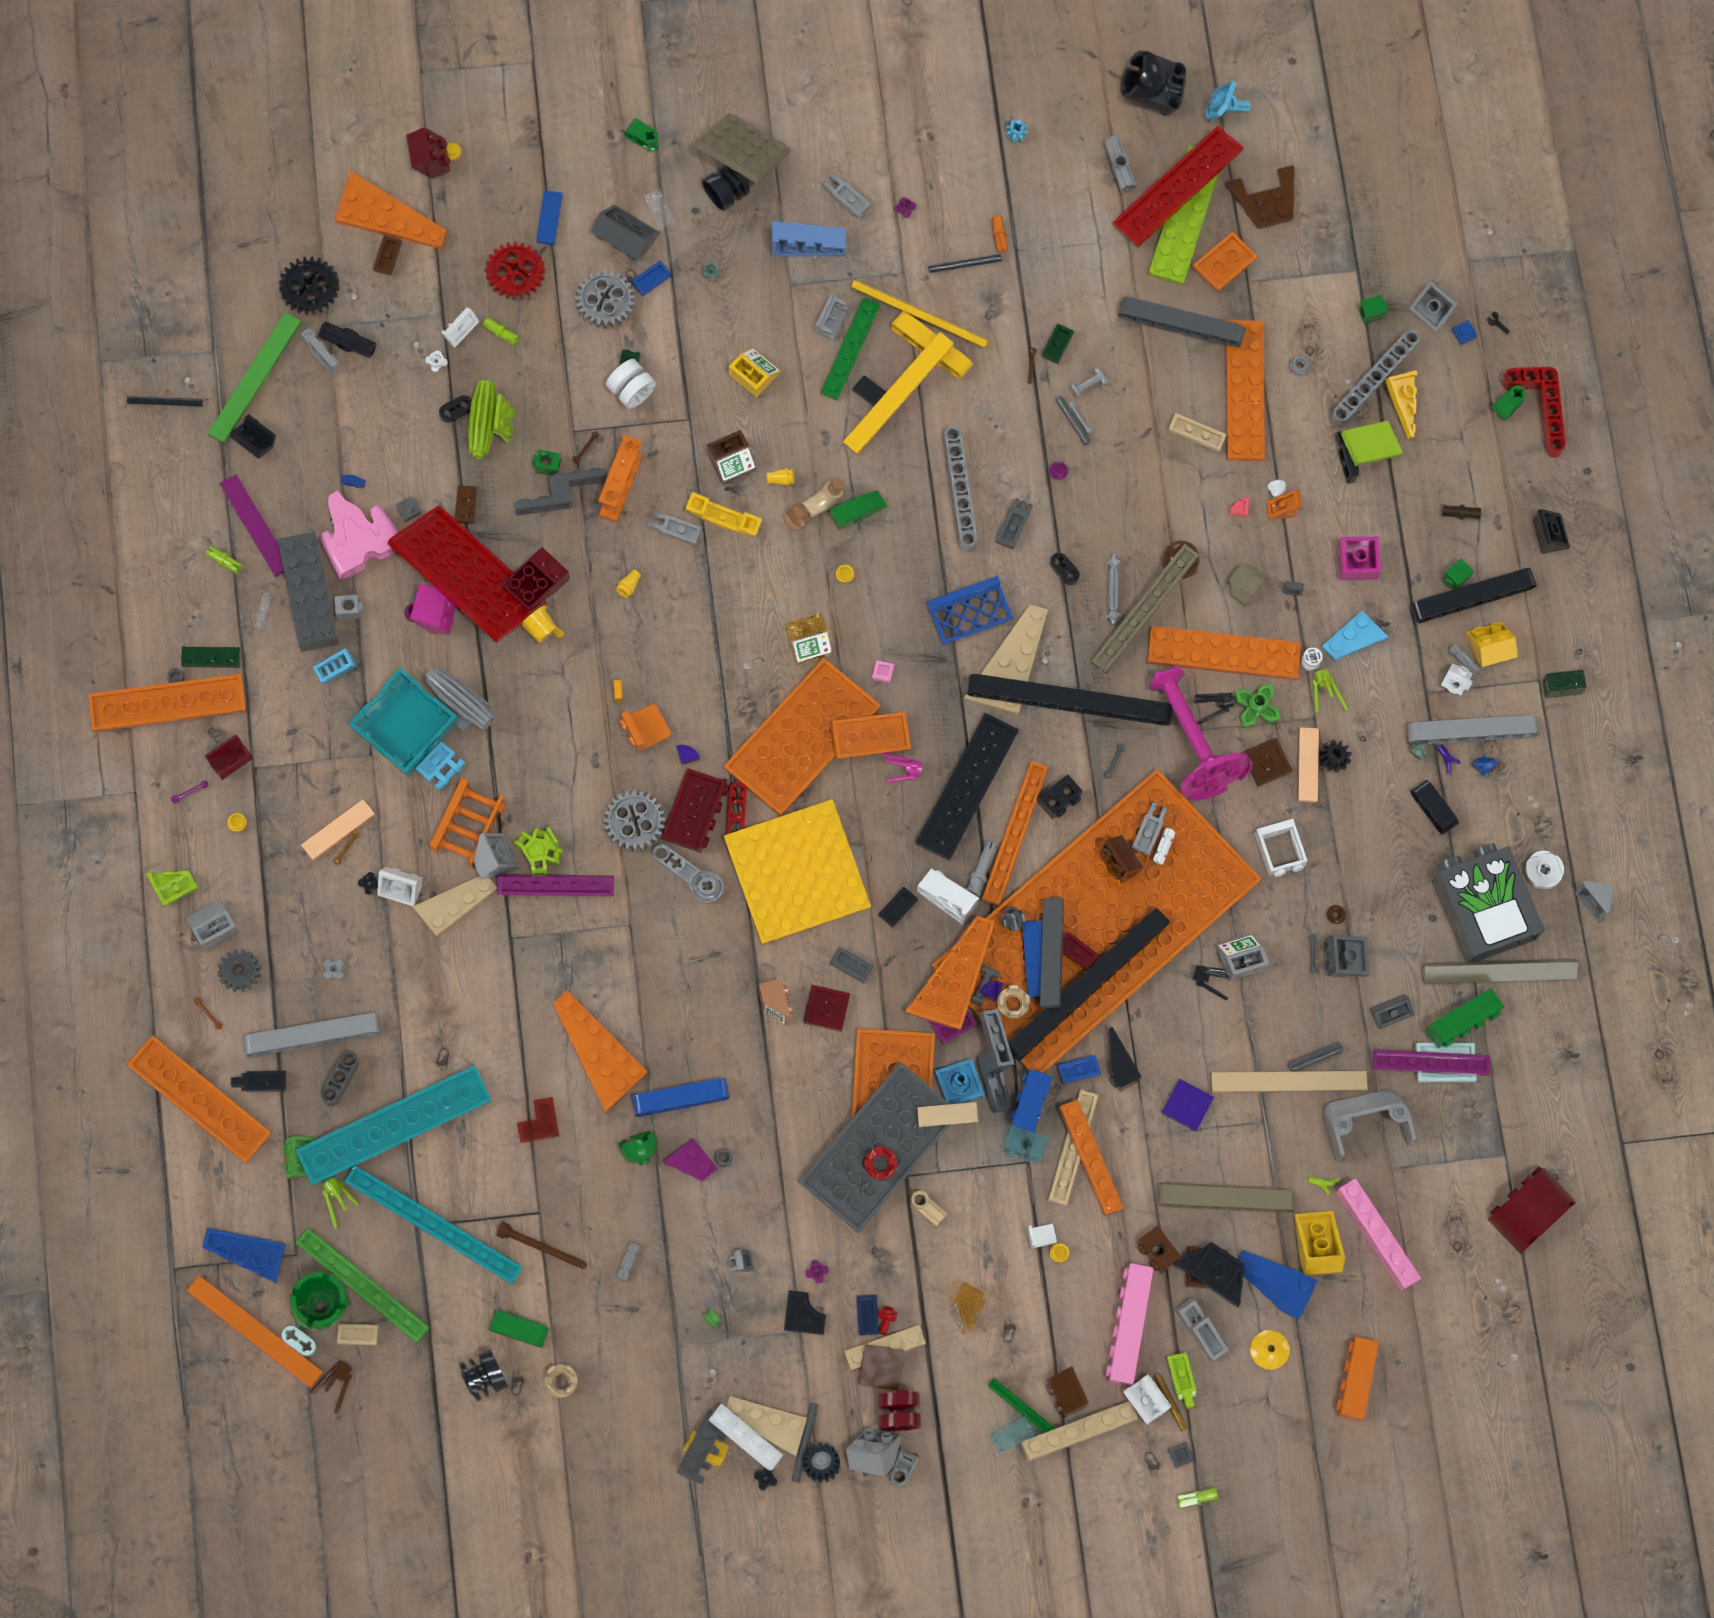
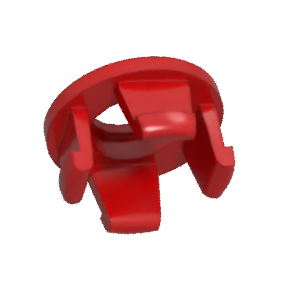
M877 1147L872 1149L865 1158L866 1172L877 1180L891 1177L897 1168L896 1156L888 1148ZM879 1156L886 1158L888 1162L887 1168L883 1171L876 1170L873 1165L875 1158Z

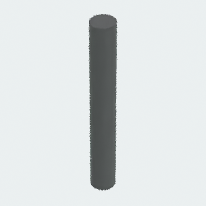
M1057 397L1055 399L1084 445L1089 444L1091 440L1063 397Z

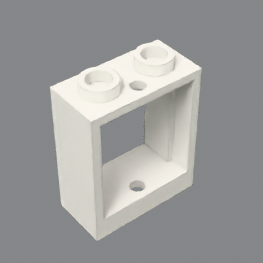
M1293 819L1256 830L1254 835L1268 876L1280 877L1285 875L1287 871L1293 870V872L1304 869L1308 861ZM1288 832L1298 861L1273 868L1264 839Z

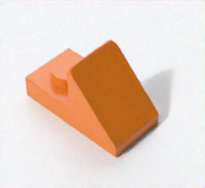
M1296 489L1266 501L1269 519L1296 517V511L1303 508L1301 493Z

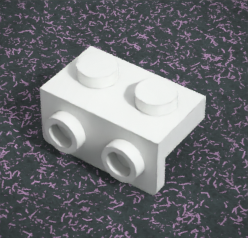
M1146 1375L1124 1391V1394L1146 1424H1149L1171 1408L1170 1403L1149 1375Z

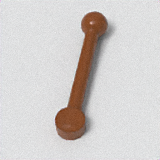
M195 998L194 1004L200 1006L215 1024V1028L220 1030L223 1027L222 1023L218 1022L202 1004L201 998Z

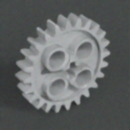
M597 270L596 276L590 273L589 280L583 278L584 284L579 283L580 290H576L577 297H575V302H577L576 308L580 309L579 315H584V321L590 319V325L597 322L598 328L601 324H604L605 329H607L608 324H611L614 328L615 322L621 325L622 318L628 320L627 314L632 315L631 308H635V296L633 295L635 293L634 289H630L632 287L631 282L626 283V277L620 279V273L614 276L613 270L610 274H607L606 270H604L603 274L600 275ZM600 285H603V286H605L606 288L601 290V289H598L597 287L600 286ZM619 293L622 297L616 298L614 295ZM591 300L597 301V303L593 305L589 304L588 302ZM609 308L614 310L611 313L605 312V310Z
M633 790L632 795L625 791L624 797L618 794V801L613 798L611 799L613 806L607 804L609 811L604 812V816L607 818L603 819V823L608 825L604 827V831H610L607 837H614L612 843L619 842L618 848L625 845L626 851L630 847H633L634 852H636L637 847L644 851V845L651 848V841L657 843L656 836L662 837V833L659 830L665 829V826L662 825V823L666 822V818L662 817L665 815V812L659 811L662 808L661 804L655 805L657 798L650 800V793L644 797L642 790L639 795H636L635 790ZM629 805H631L633 808L640 836H637L634 822L632 821L631 812L628 807ZM643 806L646 808V811L639 813L636 811V808ZM625 811L628 815L620 818L617 814ZM644 824H649L651 826V829L645 831L641 828V826ZM625 829H631L633 833L629 836H626L623 834V831Z

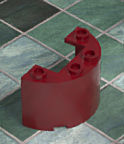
M1540 1166L1531 1173L1533 1178L1529 1175L1521 1182L1523 1187L1519 1191L1515 1188L1507 1195L1509 1200L1501 1207L1497 1205L1489 1212L1492 1216L1488 1221L1520 1254L1577 1202L1545 1168Z

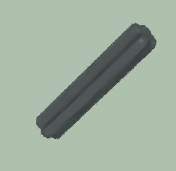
M1337 1042L1290 1061L1288 1066L1291 1072L1298 1071L1342 1053L1343 1047L1340 1042Z

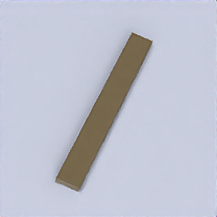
M1184 543L1091 660L1094 665L1105 673L1109 671L1199 557L1197 552Z
M1578 960L1424 964L1423 982L1424 984L1577 979Z

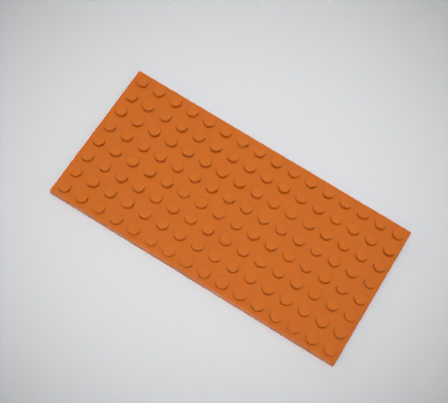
M1158 769L1144 779L986 917V919L995 921V925L982 965L1000 972L998 979L992 977L990 982L1003 983L1000 993L1010 985H1019V988L1024 990L1026 994L1027 981L1022 928L1010 931L1002 925L1000 917L1005 916L1004 911L1007 908L1017 907L1018 910L1021 909L1026 921L1042 920L1043 930L1044 899L1063 897V937L1069 931L1099 954V957L1092 966L1155 908H1158L1171 921L1142 950L1019 1061L1028 1072L1032 1069L1045 1073L1262 880ZM1152 803H1157L1155 812L1152 814V816L1157 818L1160 817L1161 810L1167 807L1168 810L1164 816L1163 825L1149 857L1132 850L1143 865L1142 871L1124 883L1119 879L1117 880L1111 872L1112 868L1109 863L1106 864L1101 857L1104 842L1122 835L1130 848H1132L1146 813L1148 814ZM1165 828L1173 829L1175 835L1170 840L1172 843L1167 855H1164L1166 857L1162 865L1156 864L1153 861L1155 853H1158L1156 850L1161 837H1164L1163 832ZM950 948L944 955H942L936 962L932 964L931 967L935 971L942 963V961L950 953L952 948ZM1063 953L1061 994L1086 972V970ZM980 971L972 996L976 995L985 975ZM984 996L983 1000L985 1002L982 1007L971 1001L968 1007L980 1019V1012L998 1009L997 1001H992ZM1010 997L1006 1001V1006L1009 1010H1017L1020 1007V1001L1016 997ZM1030 998L1028 1011L1020 1018H1007L1000 1012L1008 1043L1046 1009L1040 1007V998Z

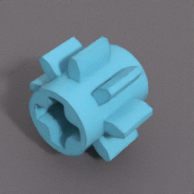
M1021 119L1018 121L1011 120L1010 125H1006L1005 130L1008 131L1006 138L1010 137L1013 143L1015 141L1022 142L1023 136L1027 137L1028 131H1026L1027 124H1023Z

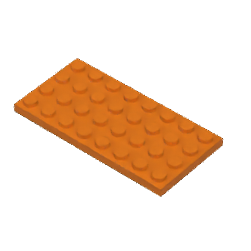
M823 657L727 761L723 769L737 781L742 782L749 791L781 817L836 757L830 722L873 716L881 708V705Z

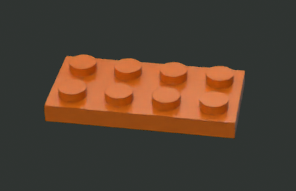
M906 712L830 722L836 759L911 749Z

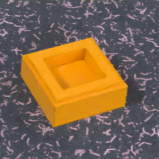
M614 680L615 704L623 703L620 680Z

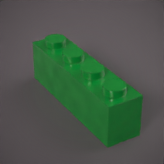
M1490 988L1432 1022L1425 1030L1437 1048L1444 1045L1447 1048L1456 1042L1455 1038L1460 1036L1462 1039L1471 1033L1470 1030L1472 1028L1477 1030L1486 1024V1020L1490 1019L1493 1021L1501 1015L1499 1012L1504 1006L1493 989Z

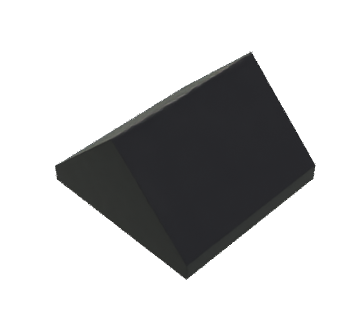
M1539 509L1533 518V523L1541 553L1569 549L1570 545L1561 513Z

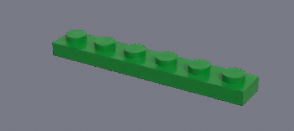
M863 297L823 385L821 395L838 401L880 309V303Z

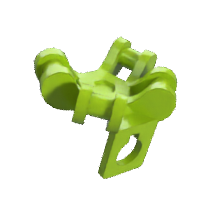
M535 827L533 836L522 831L519 834L520 838L512 843L525 854L531 864L532 875H548L546 862L554 866L560 865L559 857L563 854V850L559 848V843L549 827L546 828V831L540 830V827ZM549 851L553 853L552 857L547 856ZM542 861L543 866L535 867L534 862Z

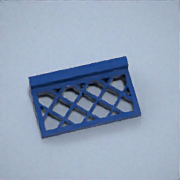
M998 576L932 599L926 603L943 645L1013 620ZM991 591H998L1000 598L997 603L987 599ZM978 597L984 600L980 609L970 605L972 598ZM985 602L996 606L992 615L982 611ZM956 604L966 606L963 615L952 611ZM998 607L1005 610L1006 618L1000 619L994 616ZM968 608L978 612L975 621L964 617ZM943 610L949 614L945 622L937 618L935 612ZM980 613L990 617L987 625L977 623ZM951 614L961 618L957 628L947 623ZM963 620L973 624L970 631L965 632L959 629ZM945 626L955 630L953 637L945 639L943 634Z

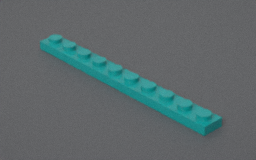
M358 1166L353 1167L344 1181L350 1187L513 1285L523 1269L517 1263Z

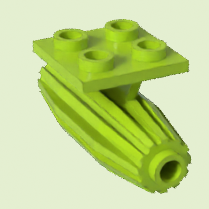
M489 380L477 382L471 401L468 446L469 454L475 459H483V457L488 455L494 434L500 436L506 443L510 442V436L513 434L512 419L515 417V409L502 394L497 396L496 383Z

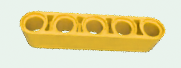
M902 311L890 325L896 334L920 352L937 336V334L905 311ZM952 347L938 365L955 378L962 379L973 366V363L969 358Z

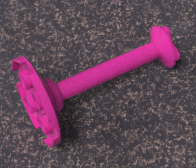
M1178 665L1166 671L1156 672L1153 675L1154 679L1149 684V688L1156 692L1164 691L1200 761L1197 769L1183 781L1180 790L1184 798L1187 796L1191 797L1192 801L1209 799L1229 790L1227 785L1234 782L1237 778L1242 781L1251 771L1252 761L1245 753H1232L1223 756L1213 754L1177 684L1184 676V671Z

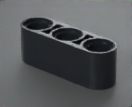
M1425 780L1410 791L1416 803L1440 834H1445L1459 824L1456 815L1430 781Z

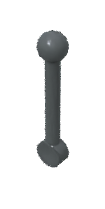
M1121 743L1117 746L1118 751L1108 771L1104 773L1105 778H1111V772L1120 753L1125 749L1124 744Z
M1311 934L1309 936V941L1311 942V967L1309 970L1314 974L1317 972L1315 967V941L1317 937Z

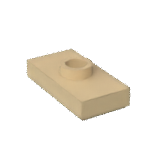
M338 1324L337 1345L378 1346L379 1326Z

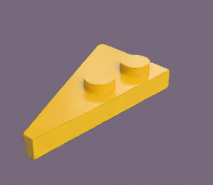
M1417 370L1385 379L1408 440L1415 437L1414 433L1416 431V424H1413L1414 414H1416L1415 396L1417 387L1414 386Z

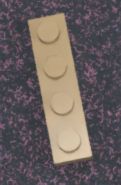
M920 1325L866 1343V1345L900 1349L906 1352L926 1345ZM865 1344L844 1351L851 1371L861 1368Z

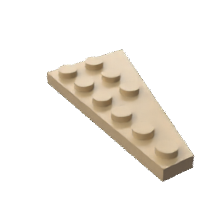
M1029 605L981 674L1028 682L1048 609ZM967 694L964 697L965 701L1019 715L1021 704L977 698Z

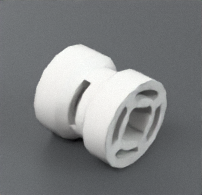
M1317 648L1307 649L1301 660L1302 667L1307 671L1316 670L1322 661L1321 651Z

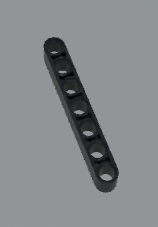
M1524 568L1418 600L1412 603L1410 607L1416 623H1423L1532 590L1537 587V583L1531 568Z

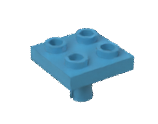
M972 1059L935 1071L943 1097L949 1104L966 1103L985 1096Z

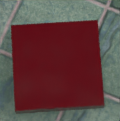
M812 985L804 1023L842 1032L850 993Z

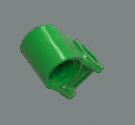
M635 118L623 133L629 141L636 143L646 151L652 152L659 147L657 131L639 119Z
M1521 386L1512 387L1493 404L1491 409L1506 421L1523 404L1526 390Z

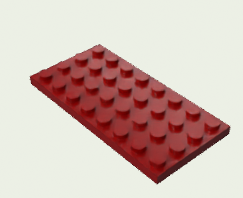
M440 505L388 540L387 544L496 643L521 626L522 622L543 605H547V602L544 600L528 611L502 586L514 572Z

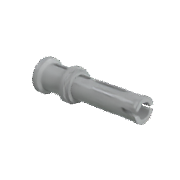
M990 840L986 841L976 870L970 874V883L965 888L979 898L981 897V888L987 881L985 875L998 846L997 843L993 842L990 849L992 842Z

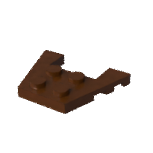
M1294 165L1277 170L1281 187L1247 195L1242 178L1225 183L1228 191L1232 192L1234 199L1237 203L1241 204L1244 212L1257 229L1293 221Z

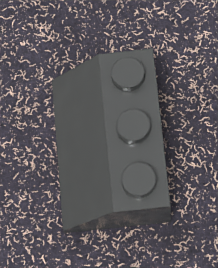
M615 204L599 213L591 230L597 238L609 242L613 248L622 250L627 253L628 257L636 260L646 254L660 234L659 231Z

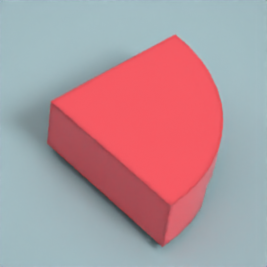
M1249 497L1236 501L1231 506L1229 515L1248 517Z

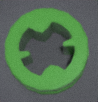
M709 1309L708 1314H703V1317L715 1329L716 1324L722 1321L713 1310Z

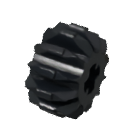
M1332 740L1331 745L1326 742L1324 748L1320 749L1322 755L1319 757V760L1324 761L1322 767L1329 766V772L1332 768L1335 769L1336 773L1340 771V768L1345 770L1346 764L1351 762L1349 757H1351L1352 753L1347 751L1348 745L1341 746L1342 741L1336 744L1335 740ZM1334 754L1335 756L1337 754L1339 757L1338 759L1337 757L1333 758L1332 755Z

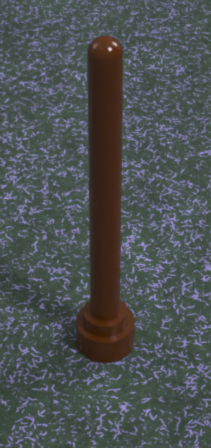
M502 1222L499 1227L497 1237L502 1239L510 1237L578 1268L585 1269L587 1267L585 1261L518 1233L508 1223Z

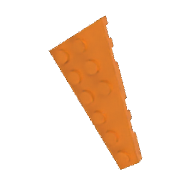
M350 170L335 217L336 223L442 250L447 230Z
M566 990L553 1002V1006L606 1114L648 1072Z

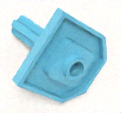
M1231 81L1213 91L1205 113L1208 120L1213 121L1221 117L1223 113L1231 114L1235 111H1250L1251 104L1248 101L1237 100V97L1233 96L1236 82Z

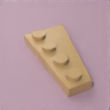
M479 876L412 907L434 935L438 937L496 892L498 888L490 878H481Z
M730 1396L727 1408L763 1439L790 1453V1455L797 1456L807 1418Z

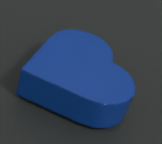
M342 475L340 482L346 486L364 488L366 480L355 475Z

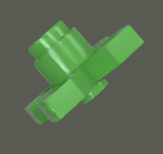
M1272 684L1260 686L1255 694H1252L1247 689L1235 691L1236 703L1247 708L1240 717L1243 728L1253 727L1259 716L1268 724L1280 720L1278 708L1269 704V701L1274 696Z

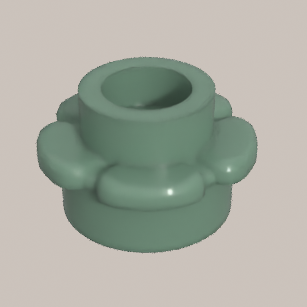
M707 263L702 268V276L705 279L715 280L720 275V269H718L715 263Z
M1420 743L1417 745L1412 744L1413 747L1410 749V752L1416 758L1422 760L1424 756L1427 757V749Z

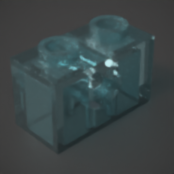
M1011 1125L1003 1151L1013 1158L1020 1156L1026 1158L1025 1161L1029 1163H1041L1049 1137ZM1025 1142L1028 1143L1027 1150L1023 1149V1144Z

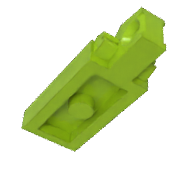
M1187 1353L1167 1356L1166 1359L1176 1396H1178V1400H1183L1186 1410L1195 1407L1192 1397H1196V1386Z

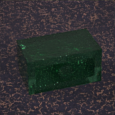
M1584 670L1547 673L1542 680L1545 698L1581 695L1587 688Z

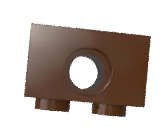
M1158 1225L1137 1241V1248L1143 1256L1147 1255L1150 1259V1266L1154 1268V1271H1159L1160 1274L1181 1259V1255ZM1153 1247H1160L1163 1254H1154Z

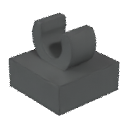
M734 1251V1255L729 1257V1260L736 1261V1266L731 1268L732 1271L749 1272L754 1270L750 1251Z

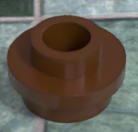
M1333 905L1327 911V919L1332 924H1341L1346 918V911L1339 905ZM1333 913H1338L1339 918H1335L1333 916Z

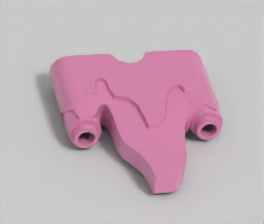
M339 491L329 495L328 506L334 523V534L326 531L319 537L324 552L340 580L347 579L364 570L369 558L375 557L379 560H384L397 553L387 543L398 531L382 507L376 505L370 509V517L373 523H370L356 505L346 501Z

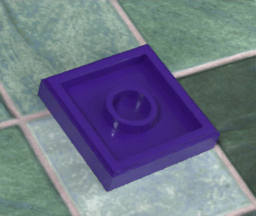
M1179 1079L1161 1114L1196 1132L1214 1097Z

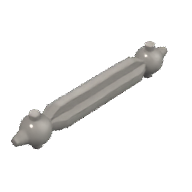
M1115 553L1106 562L1107 566H1110L1108 571V608L1110 612L1106 615V619H1109L1112 625H1115L1118 618L1121 617V613L1117 612L1119 608V570L1117 567L1122 562L1116 557Z

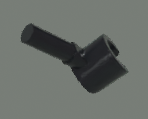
M1492 312V317L1495 319L1488 317V324L1490 326H1497L1508 334L1510 331L1499 321V314Z

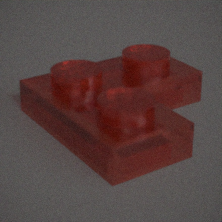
M553 1097L533 1100L536 1120L517 1123L520 1143L560 1137Z

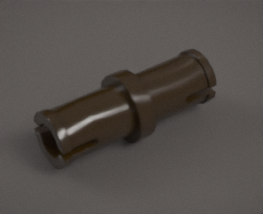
M1461 504L1460 506L1443 505L1442 516L1459 517L1462 520L1463 518L1480 520L1481 507H1465V505Z

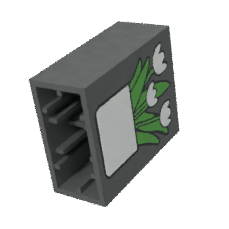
M1494 843L1484 845L1473 851L1474 859L1463 863L1460 856H1453L1443 860L1438 864L1440 871L1432 880L1466 962H1478L1536 941L1545 931L1509 846L1497 850Z

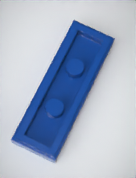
M544 190L536 240L538 244L555 246L563 196L561 192Z

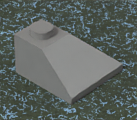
M504 833L480 834L474 863L476 871L481 878H494L498 874H504L519 868Z

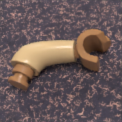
M840 478L828 481L815 495L786 511L783 517L788 527L791 526L797 531L809 522V518L837 504L843 494L844 481Z

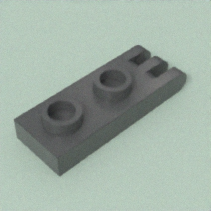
M1018 498L1015 499L996 540V543L1012 550L1033 508V505L1029 504L1027 510L1024 509L1025 501H1022L1020 507L1017 506L1020 500Z

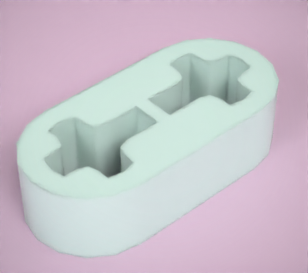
M288 1326L283 1329L282 1338L284 1342L304 1357H310L315 1353L316 1344L310 1337L294 1326ZM288 1331L290 1333L295 1331L294 1335L298 1338L297 1342L292 1338L287 1340ZM302 1341L305 1344L310 1342L312 1350L303 1352L304 1348L300 1345V1342Z

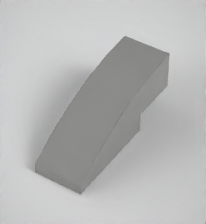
M1190 1298L1175 1309L1186 1328L1211 1361L1216 1360L1229 1350L1209 1318L1204 1315L1194 1299Z

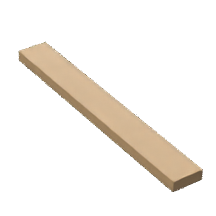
M1367 1071L1211 1073L1212 1093L1353 1092L1368 1090Z

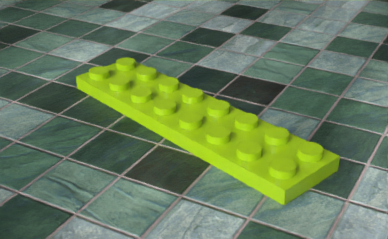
M1189 145L1187 153L1195 146ZM1218 175L1164 224L1148 273L1149 276L1184 285Z

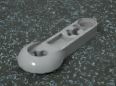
M659 844L653 849L654 860L688 884L697 900L703 903H711L720 898L724 884L717 874L699 870L664 844ZM660 849L666 850V857L658 858L656 856L657 851ZM670 857L672 858V861H674L675 863H678L680 861L681 867L673 868V863L671 861H668ZM710 883L712 889H707L705 891L703 885H708Z

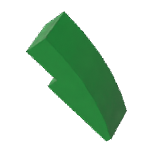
M877 490L853 498L830 509L829 515L838 530L853 522L856 524L886 508L887 504Z

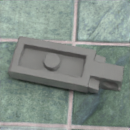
M310 328L302 332L301 338L331 375L338 373L339 362L333 354L330 355L328 353L327 347L322 341L319 342L316 339V333Z

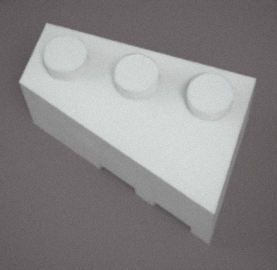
M931 868L917 886V892L961 925L966 922L977 908L979 897L946 878L939 870L935 871Z

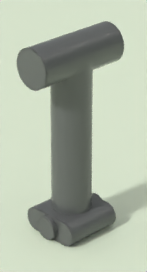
M982 965L980 972L985 975L976 995H973L970 999L972 1003L981 1007L985 1001L983 1000L984 996L979 993L983 985L990 982L992 977L998 979L1000 975L999 971Z

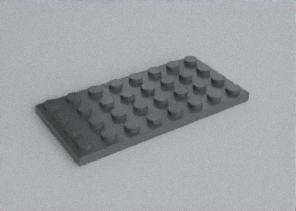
M900 1062L798 1182L854 1231L859 1233L950 1126L919 1127L917 1107L949 1105V1103ZM877 1147L890 1149L897 1159V1168L894 1174L884 1180L872 1178L866 1172L864 1165L867 1154ZM879 1156L875 1158L873 1165L876 1170L883 1171L887 1168L888 1162L886 1158Z

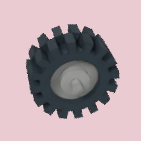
M818 1443L817 1447H815V1444L812 1445L811 1450L807 1449V1454H804L803 1460L807 1476L809 1478L812 1477V1480L815 1482L817 1479L819 1483H822V1480L829 1482V1478L833 1480L835 1474L838 1475L840 1468L837 1450L835 1451L833 1446L829 1447L827 1443L824 1446Z

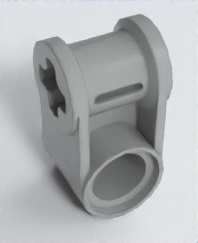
M901 1448L889 1479L890 1484L894 1488L900 1489L907 1484L918 1462L919 1455H912L906 1452L904 1448ZM895 1474H902L904 1481L901 1483L894 1480Z

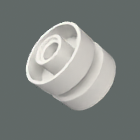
M630 359L621 364L610 375L606 386L614 395H619V400L627 409H632L641 404L656 387V381L647 372L643 373V367L635 359Z

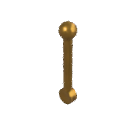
M357 830L352 832L351 839L348 841V843L346 844L342 852L339 854V856L334 858V863L336 865L341 863V858L346 853L352 842L355 839L359 838V832Z

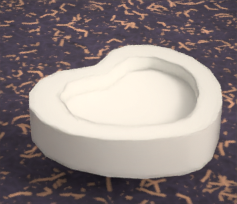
M1275 480L1270 482L1267 488L1275 498L1285 493L1286 484L1282 480Z

